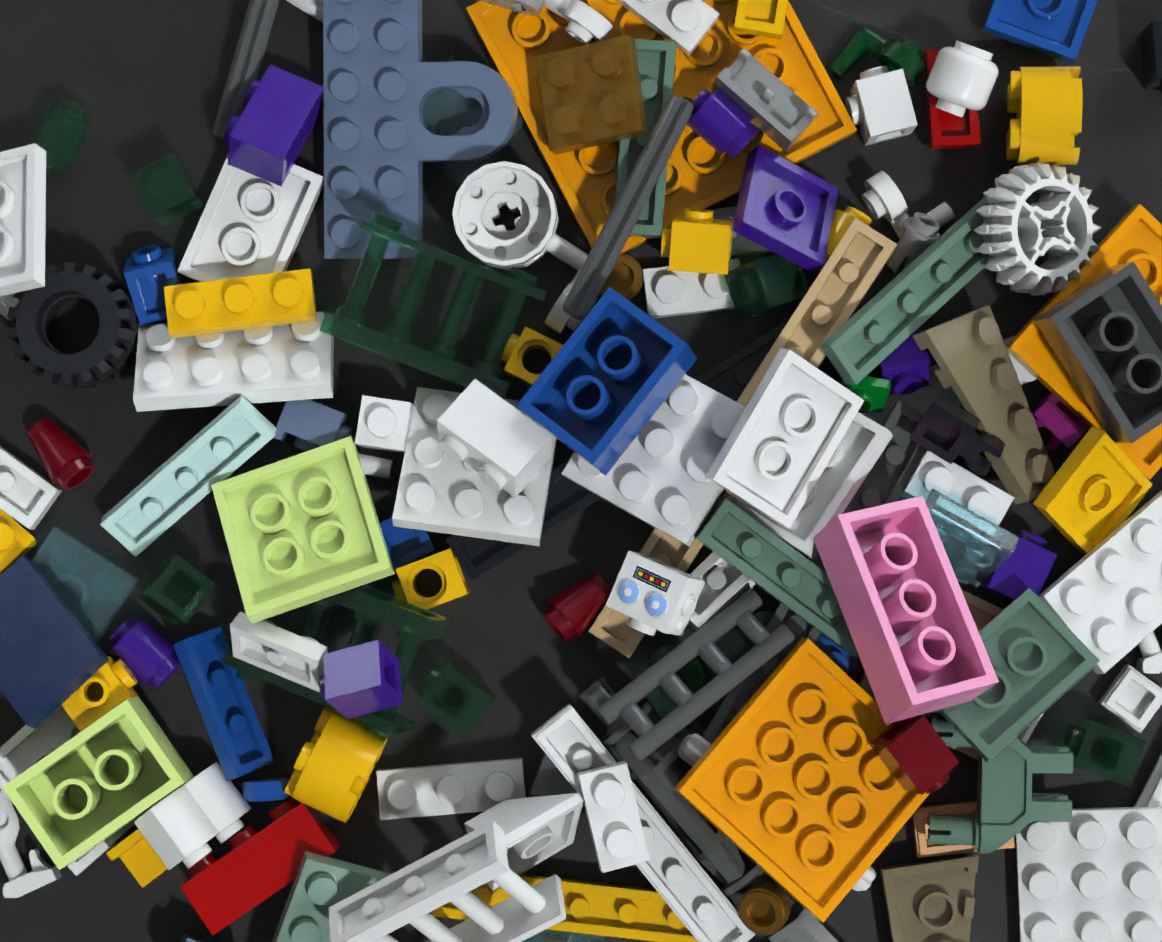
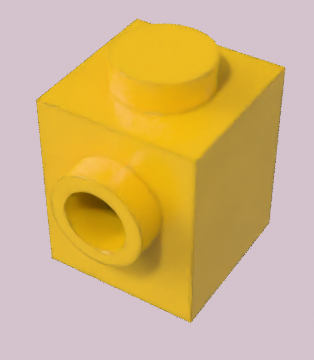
M684 209V217L675 216L672 220V227L663 228L661 240V257L669 258V271L728 275L731 263L732 227L734 220L713 219L714 211L705 209Z
M107 656L109 660L62 704L80 732L125 700L138 696L133 688L138 681L122 659L115 662L111 656Z

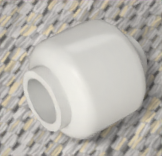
M957 40L954 47L942 48L938 52L926 83L927 91L939 98L935 107L963 117L966 108L974 111L983 109L987 104L999 73L997 65L991 61L993 54Z

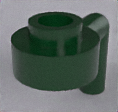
M867 27L858 29L826 67L835 78L841 80L864 51L867 50L877 57L882 66H888L889 72L903 69L907 85L914 86L927 70L922 61L925 58V54L915 43L906 38H903L900 42L895 39L887 41Z

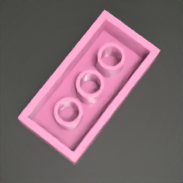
M923 496L839 514L813 537L885 724L969 702L999 682Z

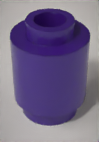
M719 87L713 94L704 89L692 102V118L686 124L720 155L725 152L733 160L759 131L751 123L753 117Z
M144 618L140 619L136 624L130 619L126 620L109 639L115 645L109 654L116 661L122 659L131 669L137 680L143 685L149 683L156 690L181 665L175 654L176 651L173 644Z

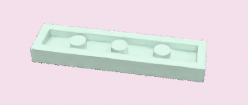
M241 395L102 517L100 525L136 557L212 491V484L225 480L275 437L277 428Z

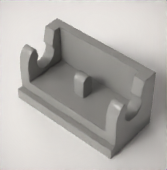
M743 48L734 63L729 68L725 67L716 78L714 89L717 90L718 87L722 89L753 117L751 122L785 152L790 149L819 116L817 110L809 106L756 60L746 48Z

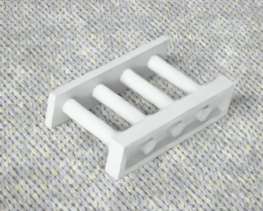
M493 820L329 907L330 942H399L389 933L408 923L429 938L425 942H522L566 919L561 879L554 874L530 886L508 866L504 830ZM492 880L512 897L490 908L470 891ZM451 902L470 918L449 929L429 912Z

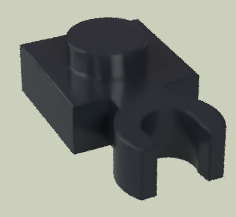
M937 394L909 437V439L949 464H952L959 454L966 459L970 470L980 476L988 474L992 462L983 458L979 452L986 451L999 458L1005 447V443L995 435H980L975 431L980 420Z

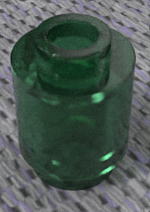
M62 97L58 105L47 102L28 144L36 143L46 150V166L64 174L68 164L74 165L93 123L84 119L88 112L87 109Z

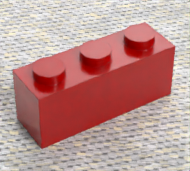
M291 797L268 813L273 821L258 832L250 825L227 841L232 848L231 851L217 860L212 853H209L186 869L191 878L179 887L212 936L294 881L305 851L329 857L339 849L341 844L318 810L302 802L297 805Z

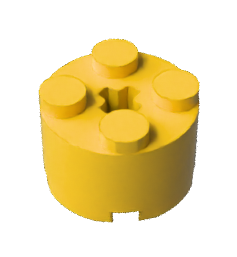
M1080 66L1019 67V71L1010 72V84L1007 86V113H1016V119H1010L1009 131H1007L1006 160H1016L1017 165H1030V163L1044 162L1049 165L1078 164L1080 147H1074V136H1078V133L1082 131L1083 90L1082 78H1078L1081 71Z
M326 705L314 728V736L310 742L306 741L293 767L295 770L284 793L332 818L346 823L370 779L372 770L383 752L389 734L356 717L347 719L338 710Z

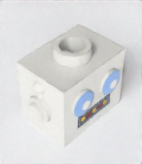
M628 550L605 606L629 616L627 625L642 633L654 636L656 630L665 634L683 636L689 619L696 608L697 600L705 581L647 554Z

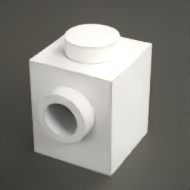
M879 66L860 73V80L855 81L850 90L851 96L846 97L845 102L847 112L854 125L859 124L864 146L910 135L918 123L903 69L889 72L888 66Z

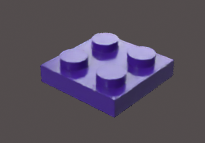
M758 145L747 157L732 231L809 272L815 273L825 265L839 188Z

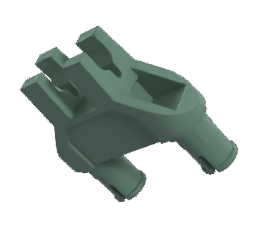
M930 716V724L948 747H972L945 717ZM1017 736L988 763L978 754L977 811H973L972 816L934 815L928 813V845H972L973 850H977L978 854H989L1007 843L1032 821L1072 822V801L1068 800V795L1032 793V773L1073 774V753L1069 752L1067 746L1026 745Z

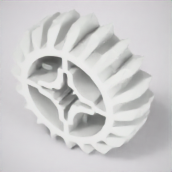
M1035 162L1030 163L1029 166L1018 165L1013 169H1009V174H1002L995 178L996 188H990L988 191L983 192L989 205L982 206L976 210L984 218L983 225H980L973 231L983 235L984 243L977 251L989 255L984 268L990 271H997L996 282L1010 285V290L1017 293L1046 295V293L1059 292L1066 289L1067 281L1073 277L1081 280L1079 267L1086 263L1092 264L1087 253L1099 248L1092 240V234L1102 227L1092 222V215L1099 208L1087 204V199L1092 190L1079 187L1080 176L1072 173L1067 174L1066 168L1059 165ZM1036 191L1041 194L1038 202L1031 205L1025 202L1033 192ZM1045 253L1050 255L1041 266L1038 267L1034 264L1038 256H1044Z

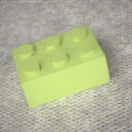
M137 696L122 702L2 788L56 867L61 870L194 778V775L140 697Z

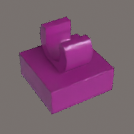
M1049 392L1041 400L1033 413L1037 428L1047 427L1053 434V437L1045 445L1047 453L1056 450L1061 442L1069 448L1083 435L1088 426L1069 410L1053 392Z

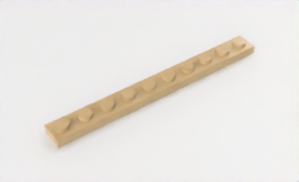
M856 218L853 220L742 392L737 403L745 407L747 406L780 348L790 349L816 368L820 366L826 357L820 345L851 318L897 247L895 242ZM723 490L699 533L726 498L732 501L735 497L734 495ZM655 528L639 553L647 554L686 572L703 547V544L695 539L689 548ZM607 606L603 608L588 631L628 658L633 655L646 635L627 625L629 616Z

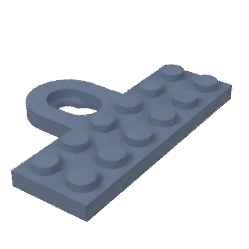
M323 0L324 259H423V162L479 161L500 151L511 138L517 122L518 111L514 92L503 76L490 67L477 62H422V0ZM451 89L460 93L464 98L478 100L482 106L483 113L482 118L476 125L463 127L454 135L441 136L431 132L424 123V104L428 97L437 90Z

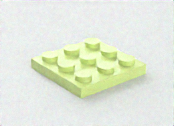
M351 436L211 485L246 616L252 624L395 574L357 447Z

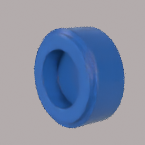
M265 777L243 780V799L250 802L289 799L290 795L284 793L291 777Z

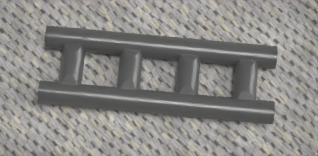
M749 589L596 709L600 718L607 725H610L621 716L639 738L631 743L628 749L638 762L643 761L795 640L793 633L786 625L782 624L770 633L752 614L753 611L763 604L761 598L754 590ZM737 625L755 646L732 664L714 642ZM699 655L716 674V677L693 694L675 673ZM660 685L678 707L654 725L636 703Z

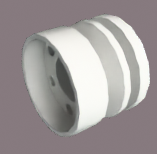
M507 161L486 164L468 175L456 193L452 211L456 234L467 251L486 265L504 270L528 267L543 257L547 252L546 249L554 239L559 222L554 196L543 178L525 165ZM508 206L512 213L520 211L521 214L520 217L514 220L516 228L508 231L504 225H495V221L501 217L500 209Z

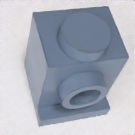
M312 400L286 401L276 425L275 437L273 438L288 443L290 435L296 436L293 446L309 451L351 436L353 428L347 426L350 417L345 413Z

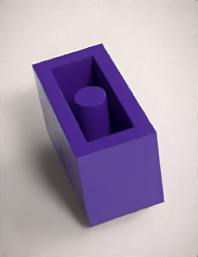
M270 65L262 80L258 81L255 79L249 86L244 100L245 109L241 116L233 115L226 127L223 141L229 144L228 165L282 186L321 116L324 87Z

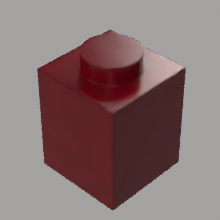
M924 715L893 722L869 743L902 788L921 795L932 793L941 788L950 778L948 772L960 763Z

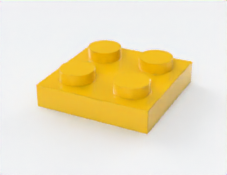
M1092 426L1032 504L1085 556L1125 522L1153 484L1106 432Z

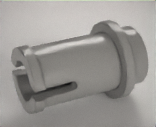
M916 212L913 217L905 219L903 223L905 231L898 241L894 252L886 262L889 268L897 272L903 259L908 256L903 264L904 270L930 244H933L940 237L938 233L940 224L937 220L922 212Z

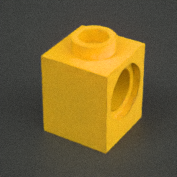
M525 326L521 336L514 333L511 335L502 352L500 359L507 362L504 372L506 375L531 387L541 373L533 374L528 372L523 366L524 356L532 349H542L550 355L552 361L563 345Z
M452 548L395 569L399 579L392 581V587L401 609L409 606L412 615L470 594L462 569ZM424 569L435 570L441 577V590L434 597H425L416 588V578Z

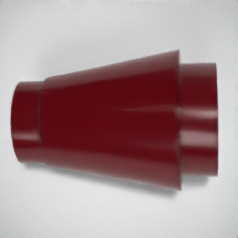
M51 418L40 420L27 432V436L32 441V445L53 485H60L64 491H69L84 483L94 473L95 466L91 462L92 454L55 424Z
M594 572L589 577L547 600L548 607L541 612V615L549 627L563 641L567 642L573 636L579 638L607 602L612 588L597 572Z

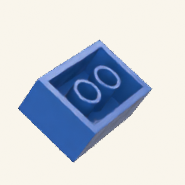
M609 287L516 406L606 476L691 368L697 357L687 343Z

